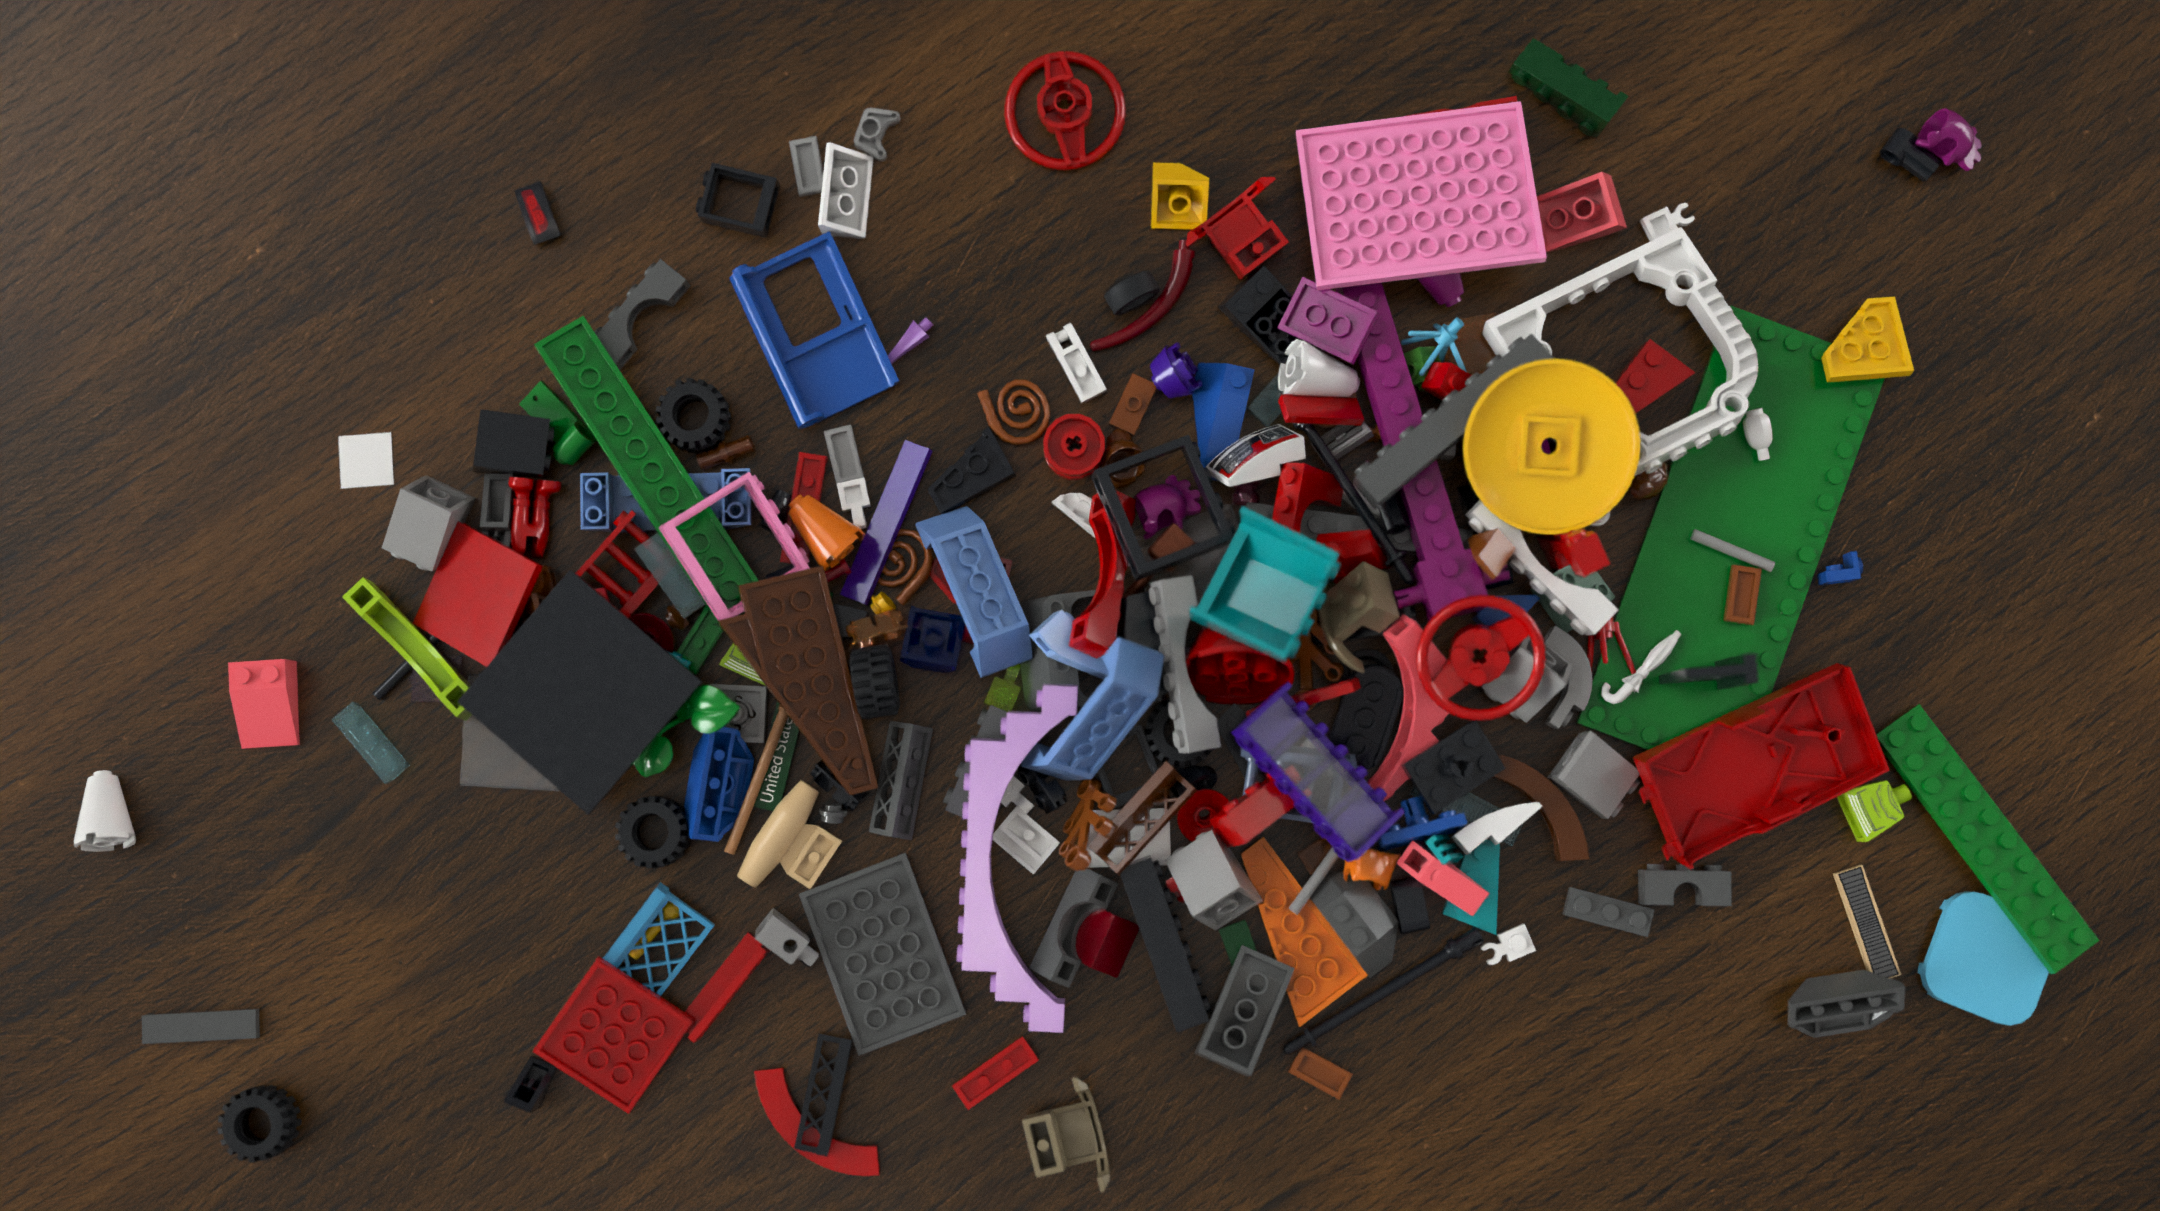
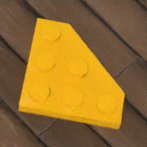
M1895 297L1867 299L1834 342L1827 348L1821 357L1827 383L1911 376L1914 368Z

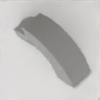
M1553 626L1549 628L1544 636V642L1573 665L1559 700L1544 724L1552 729H1558L1560 726L1565 727L1573 716V712L1570 711L1572 708L1579 712L1584 711L1592 691V671L1586 653L1579 643L1559 627Z

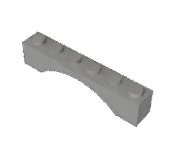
M1193 575L1151 582L1149 598L1155 608L1154 628L1159 634L1161 644L1158 651L1164 656L1165 674L1163 682L1165 689L1169 692L1170 703L1168 704V712L1174 722V745L1178 748L1179 753H1191L1221 747L1217 719L1206 709L1196 695L1189 680L1185 663L1184 647L1186 631L1190 621L1189 610L1191 606L1196 607L1197 605Z

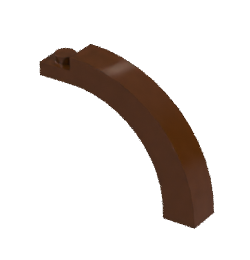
M1497 754L1505 769L1491 778L1502 781L1517 789L1532 803L1539 802L1542 805L1538 811L1549 829L1554 847L1555 861L1588 860V846L1583 828L1574 809L1562 792L1548 778L1534 768L1511 757Z

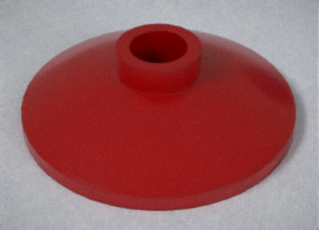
M1202 789L1196 791L1177 812V823L1182 834L1193 842L1203 832L1210 830L1216 832L1208 819L1223 810L1222 807L1229 800L1222 793L1215 790ZM1206 809L1209 811L1207 816H1199L1201 810Z

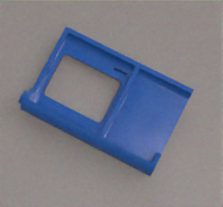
M830 231L756 267H748L747 264H744L732 270L733 274L729 279L798 429L810 427L899 383L895 370ZM806 258H812L839 314L841 324L799 346H793L767 292L764 280Z

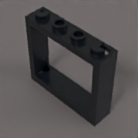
M1189 434L1096 469L1091 477L1135 581L1225 547L1231 543L1234 537L1235 530L1233 524L1223 514L1222 499L1218 493H1214L1210 484L1212 483L1211 474L1207 467L1203 468L1199 459L1201 457L1200 449L1195 441H1191ZM1182 450L1219 535L1147 563L1110 476Z

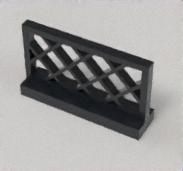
M1756 653L1742 654L1715 661V667L1682 669L1660 675L1659 684L1716 680L1717 690H1724L1759 683Z

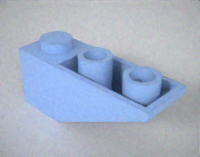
M1060 610L1052 613L1029 635L1047 657L1103 680L1108 676L1109 671L1102 660L1103 656L1096 659L1069 647L1074 617L1068 612Z

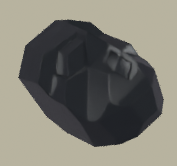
M1193 765L1186 769L1179 768L1176 770L1197 791L1211 789L1217 782V773L1208 765ZM1177 780L1170 790L1175 798H1179L1187 788Z

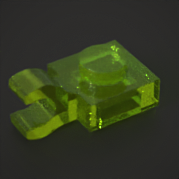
M1020 665L1008 668L1003 680L998 677L994 678L984 704L992 705L1006 712L1012 711L1021 687L1014 685L1021 669Z

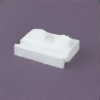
M1018 806L1014 808L993 834V841L1033 875L1060 844L1057 839L1030 816L1025 814Z

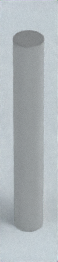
M1694 529L1690 539L1768 572H1771L1774 568V561Z
M1333 846L1288 909L1296 915L1299 914L1339 858L1334 852Z

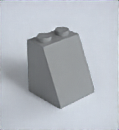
M427 475L400 489L382 549L391 552V555L398 559H406L415 563L421 570H436L457 522L465 523L476 498Z
M1530 636L1526 637L1509 652L1510 662L1499 678L1482 685L1485 694L1491 700L1504 704L1514 698L1527 683L1534 663V650ZM1545 642L1546 661L1542 679L1529 700L1520 708L1510 713L1514 718H1521L1526 723L1567 684L1573 668L1570 662Z
M1592 731L1578 733L1547 777L1554 785L1602 819H1609L1610 816L1614 818L1623 807L1621 802L1626 793L1631 794L1640 782L1637 779L1639 776L1637 768Z
M1213 830L1199 834L1195 841L1186 847L1176 849L1172 856L1165 859L1192 917L1215 931L1263 901L1230 847L1227 848L1220 836Z

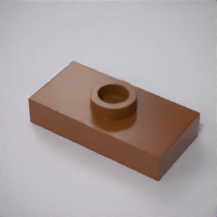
M1132 373L1109 425L1116 429H1124L1129 435L1134 437L1157 389L1154 383Z

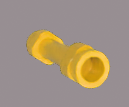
M670 901L663 907L664 920L675 919L680 916L679 908ZM661 926L649 927L645 931L647 943L651 942L660 933ZM642 937L638 940V942L635 945L643 943ZM644 948L631 950L629 955L638 960L644 954Z

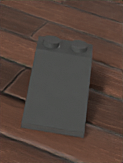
M1241 945L1194 1054L1246 1077L1251 1076L1295 968Z

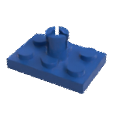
M1421 796L1404 800L1400 804L1401 808L1405 811L1407 827L1401 829L1399 824L1391 826L1376 841L1377 849L1379 851H1386L1409 845L1412 840L1425 841L1434 835H1448L1459 832L1467 825L1465 814H1456L1455 810L1439 814L1436 820L1429 821Z

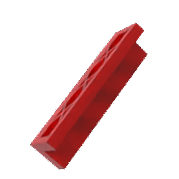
M747 932L685 1010V1013L695 1019L687 1031L690 1034L687 1038L693 1043L702 1038L771 951L757 941L751 932Z

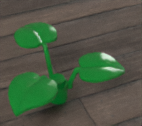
M702 685L698 687L676 713L677 719L668 723L634 762L635 768L645 778L663 772L670 765L673 758V749L670 741L666 737L661 736L665 731L679 723H683L686 719H691L692 725L697 731L705 734L713 733L727 725L736 715L740 706L730 700L715 686Z

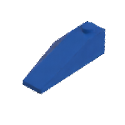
M1198 363L1195 379L1196 381L1200 379L1203 385L1194 391L1193 402L1198 447L1201 453L1199 459L1203 468L1224 449L1239 440L1255 369L1228 363Z

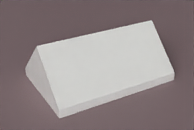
M831 142L827 143L818 221L822 234L830 231L832 236L865 238L873 167L872 156Z

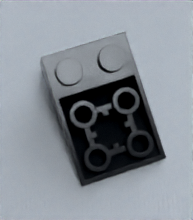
M1265 266L1256 268L1218 308L1241 332L1278 365L1284 364L1287 361L1289 355H1285V351L1290 343L1298 338L1277 327L1293 296Z

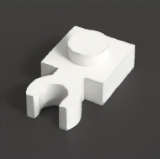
M1680 204L1673 213H1670L1668 207H1665L1642 218L1640 223L1649 241L1677 229V225L1684 227L1691 224L1695 219L1694 216L1685 219L1680 214L1681 211L1688 207V204Z
M1523 923L1496 934L1499 943L1487 942L1480 947L1483 951L1489 948L1494 950V957L1486 961L1489 965L1497 964L1503 955L1510 962L1536 951L1527 928Z

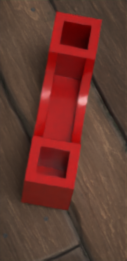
M1578 529L1567 533L1543 534L1537 537L1543 553L1553 569L1560 570L1570 565L1576 575L1586 577L1610 564L1596 532Z

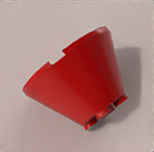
M1203 625L1185 657L1189 680L1194 691L1205 695L1206 701L1230 705L1235 703L1236 705L1263 702L1280 686L1287 682L1292 685L1294 682V667L1289 658L1284 663Z

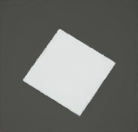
M391 432L338 436L341 489L394 485Z

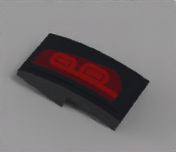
M541 181L514 190L534 245L561 235L551 210L552 206Z

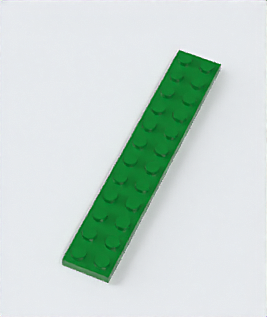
M581 316L535 343L534 346L719 625L718 620L658 528L702 501L704 497L585 317ZM710 506L676 527L727 609L741 601L738 590L739 585L759 581Z

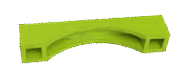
M362 577L342 596L344 600L402 655L424 679L441 702L457 718L467 721L472 714L457 701L471 684L373 582Z

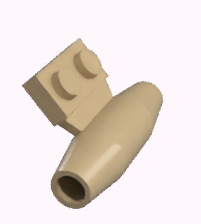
M800 780L778 803L750 845L737 874L741 880L756 888L781 863L787 875L811 889L842 842L841 839L821 826L806 824L820 793L817 789Z

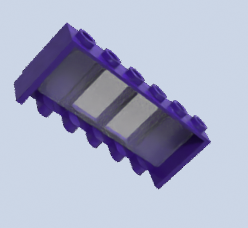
M1287 682L1274 691L1231 733L1235 736L1238 745L1252 755L1256 765L1273 777L1275 786L1279 791L1290 796L1295 802L1296 810L1303 816H1307L1315 824L1313 826L1315 831L1321 837L1328 840L1333 846L1334 852L1346 862L1359 859L1405 811L1402 808L1394 811L1391 810L1383 801L1387 793L1380 787L1373 789L1364 779L1368 774L1366 769L1362 766L1354 768L1344 757L1348 753L1347 748L1342 744L1337 746L1332 744L1325 736L1329 731L1328 727L1322 722L1315 725L1306 715V712L1309 710L1307 703L1304 701L1296 703L1287 693L1292 687Z

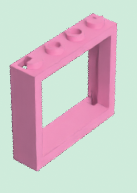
M750 472L745 473L658 527L717 620L734 617L744 612L742 602L740 601L727 609L676 527L741 486L747 491L794 568L783 575L810 569L807 564L810 561L806 556V552L802 547L799 549L796 547L792 540L795 538L793 531L787 523H781L777 516L780 513L778 507L772 499H766L762 492L765 489L762 482L758 480L756 475L752 476Z

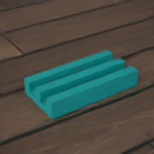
M1434 835L1426 841V844L1442 864L1457 863L1464 858L1461 852H1453L1457 848L1454 843H1446L1450 839L1448 835Z

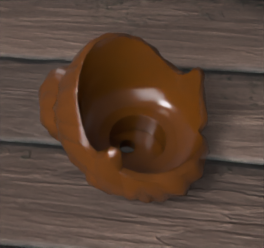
M1118 428L1113 430L1108 436L1107 448L1102 457L1101 468L1115 463L1119 459L1123 460L1142 452L1139 445L1132 442V437L1124 429ZM1145 463L1110 476L1113 486L1116 489L1126 488L1134 483L1136 478L1140 477L1147 470Z
M1662 462V466L1652 473L1644 471L1634 476L1626 491V495L1631 499L1639 501L1655 497L1667 485L1669 476L1666 462Z

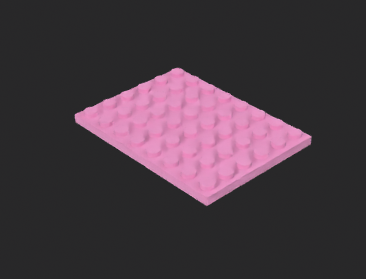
M1521 101L1296 130L1317 290L1546 262L1547 256Z

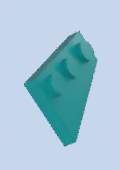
M1485 839L1469 854L1466 855L1464 853V858L1460 862L1458 869L1490 893L1474 916L1469 915L1447 899L1441 914L1494 935L1497 934L1500 844L1494 845L1492 841Z

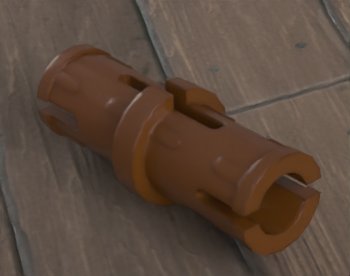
M748 434L728 443L721 442L718 447L698 453L696 457L701 470L705 471L725 462L726 464L732 463L733 459L754 452L755 448Z

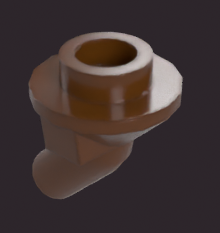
M700 597L684 607L678 602L667 606L668 613L665 614V617L672 628L677 627L679 630H684L691 623L689 616L702 609L705 604Z

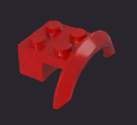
M1259 178L1223 209L1188 232L1186 246L1190 247L1207 236L1240 281L1289 243L1274 221L1267 222L1252 202L1276 178Z

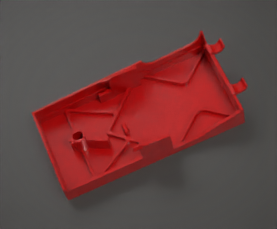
M1839 663L1833 664L1633 757L1644 785L1639 790L1640 796L1644 804L1648 799L1650 800L1667 842L1662 846L1666 860L1668 861L1669 857L1672 856L1674 860L1690 870L1694 868L1693 864L1697 860L1747 835L1763 834L1890 771L1851 667Z

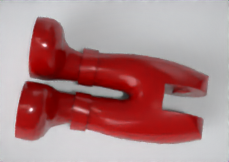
M509 477L508 485L514 490L516 499H513L514 508L511 521L512 549L524 555L526 536H532V557L542 558L549 535L550 502H548V499L552 494L560 492L562 482ZM533 482H534L533 516H532V522L529 523V507H530L529 497H530V492H531L532 489H533Z

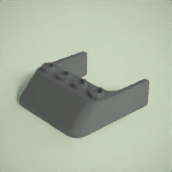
M1096 590L1055 594L1021 602L1020 605L1029 624L1030 634L1054 612L1063 610L1071 614L1074 602L1092 599ZM1030 637L1033 658L1020 664L1026 706L1034 712H1042V707H1036L1037 690H1043V684L1078 685L1077 708H1083L1090 698L1086 697L1080 690L1078 669L1047 657Z

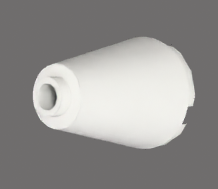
M1296 339L1287 347L1285 355H1289L1286 364H1280L1278 372V388L1280 391H1283V394L1350 397L1358 390L1360 378L1356 370L1304 340Z
M96 771L93 773V776L87 779L74 837V847L77 848L81 845V850L101 852L113 851L114 845L123 843V849L135 844L136 836L119 778L116 775H112L111 771Z

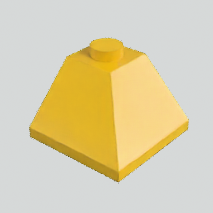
M1153 163L1151 228L1194 229L1207 220L1209 178L1181 163Z

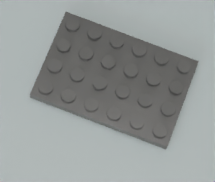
M907 853L799 894L858 1056L967 1014Z

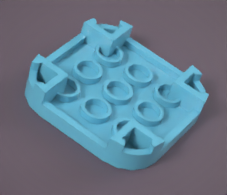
M1964 891L1956 893L1948 900H1944L1939 908L1942 910L1926 957L1923 963L1919 962L1917 973L1920 974L1922 985L1928 992L1927 994L1936 1000L1985 1018L1990 1022L2011 1026L2027 1020L2031 1017L2038 1004L2049 973L1991 896Z

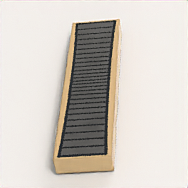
M1863 865L1832 873L1866 970L1887 978L1901 975Z

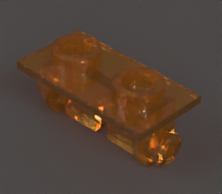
M894 609L874 615L877 626L872 625L870 616L851 621L850 625L846 626V632L849 637L853 636L854 641L849 643L848 646L858 645L859 648L874 645V640L884 637L885 641L901 637L900 632L906 629L908 624L900 626L899 622L902 621V614L899 610L895 611Z

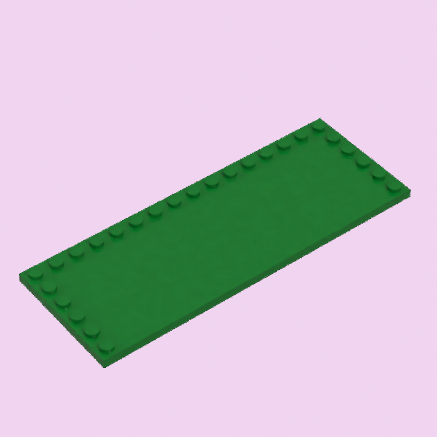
M1734 306L1730 307L1736 318L1742 323L1746 333L1750 335L1757 352V379L1747 398V411L1763 408V413L1767 414L1770 418L1773 433L1772 443L1768 447L1770 459L1759 461L1757 451L1748 444L1743 428V420L1746 417L1745 413L1740 423L1736 425L1737 428L1730 434L1723 437L1719 434L1713 437L1712 441L1706 446L1699 449L1693 447L1687 450V453L1680 459L1671 461L1668 469L1667 485L1664 486L1658 496L1613 621L1619 622L1620 632L1636 670L1643 665L1650 651L1670 634L1672 635L1676 630L1681 633V636L1666 660L1649 672L1648 676L1643 679L1639 693L1632 692L1623 702L1612 704L1606 702L1601 696L1604 683L1606 682L1611 686L1609 693L1615 694L1625 684L1622 682V679L1631 675L1614 633H1612L1613 638L1606 639L1608 663L1604 664L1602 662V654H1600L1592 676V691L1588 704L1584 711L1579 712L1575 722L1578 725L1646 751L1771 694L1885 379L1827 383L1821 357L1832 343ZM1715 346L1712 349L1688 416L1704 409L1715 389L1726 383L1727 371ZM1725 406L1728 411L1736 412L1733 407ZM1694 529L1775 562L1771 572L1762 569L1754 625L1725 622L1723 619L1731 565L1759 567L1691 540ZM1756 653L1759 683L1724 690H1717L1716 680L1659 684L1660 675L1682 669L1715 667V661L1742 654Z

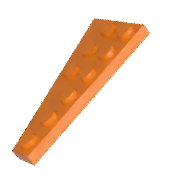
M1262 837L1240 853L1247 876L1263 900L1257 905L1275 959L1295 968L1286 991L1298 1027H1301L1368 975L1310 898L1298 915L1288 909L1302 890V887L1266 839Z

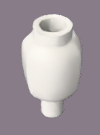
M1763 408L1746 411V417L1743 420L1746 440L1750 447L1757 451L1759 461L1770 459L1768 447L1773 439L1770 418L1767 414L1763 413Z

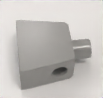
M775 908L771 909L755 930V939L791 965L798 959L809 968L819 956L818 952L808 946L809 936ZM792 939L796 941V944L794 946H787L785 941Z

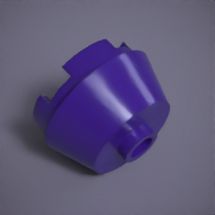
M1178 342L1170 347L1166 345L1150 363L1153 374L1151 378L1154 385L1159 391L1162 390L1169 399L1193 395L1194 391L1203 385L1200 379L1196 381L1194 374L1198 370L1187 351L1182 354L1180 353L1179 348L1181 346Z

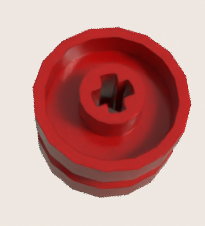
M1066 414L1057 418L1047 428L1043 438L1044 457L1049 468L1057 476L1067 480H1082L1093 475L1094 470L1100 468L1105 452V437L1100 426L1091 418L1082 414ZM1072 444H1077L1080 447V450L1074 449L1071 452L1069 451V447Z

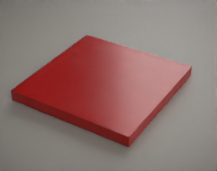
M458 521L413 624L487 667L511 639L543 566L466 523Z
M598 956L532 1052L629 1114L695 1019Z

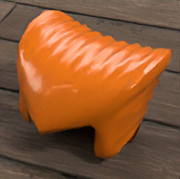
M1369 848L1359 859L1350 862L1344 860V880L1347 882L1350 873L1353 881L1370 880L1373 881V888L1375 890H1380L1382 886L1386 890L1401 854Z

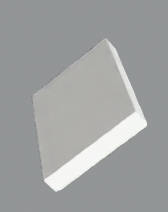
M1164 808L1150 809V820L1160 819L1164 815ZM1121 809L1112 810L1110 813H1106L1103 810L1093 811L1099 816H1105L1112 820ZM1170 821L1133 861L1150 855L1152 862L1158 860L1160 866L1167 865L1165 859L1171 856ZM1091 824L1086 849L1091 856V863L1088 868L1109 867L1088 847L1099 834ZM1145 825L1135 826L1130 831V841L1140 840L1145 835ZM1115 847L1108 855L1116 865L1125 857V847Z

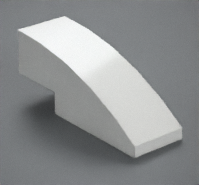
M1539 802L1500 809L1470 823L1451 838L1466 855L1487 838L1494 845H1497L1537 812L1542 805Z

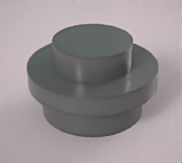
M827 802L825 806L819 808V814L821 815V821L839 824L844 822L847 810L842 808L841 803Z

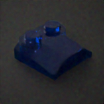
M911 606L900 662L913 668L941 673L956 671L965 628L963 617L961 615Z

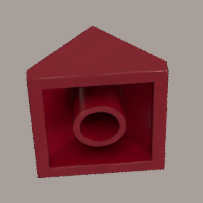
M1098 910L1091 913L1081 924L1076 937V951L1081 963L1117 978L1138 934L1139 925L1108 910Z

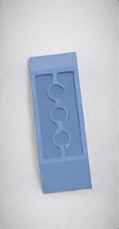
M750 468L721 469L720 473L688 474L705 499L745 473H751ZM608 472L580 473L581 530L612 532L616 528L613 522L624 510L629 513L631 510H634L636 515L631 521L644 532L656 531L620 476H613ZM743 486L710 506L724 529L751 525V498Z
M968 506L917 522L915 526L926 550L933 548L975 645L970 654L980 678L1032 660L1029 624L985 522Z
M1118 637L1102 657L1109 671L1108 676L1055 744L1049 747L1036 743L1021 762L1022 767L1065 781L1092 779L1158 696L1164 659L1163 654Z

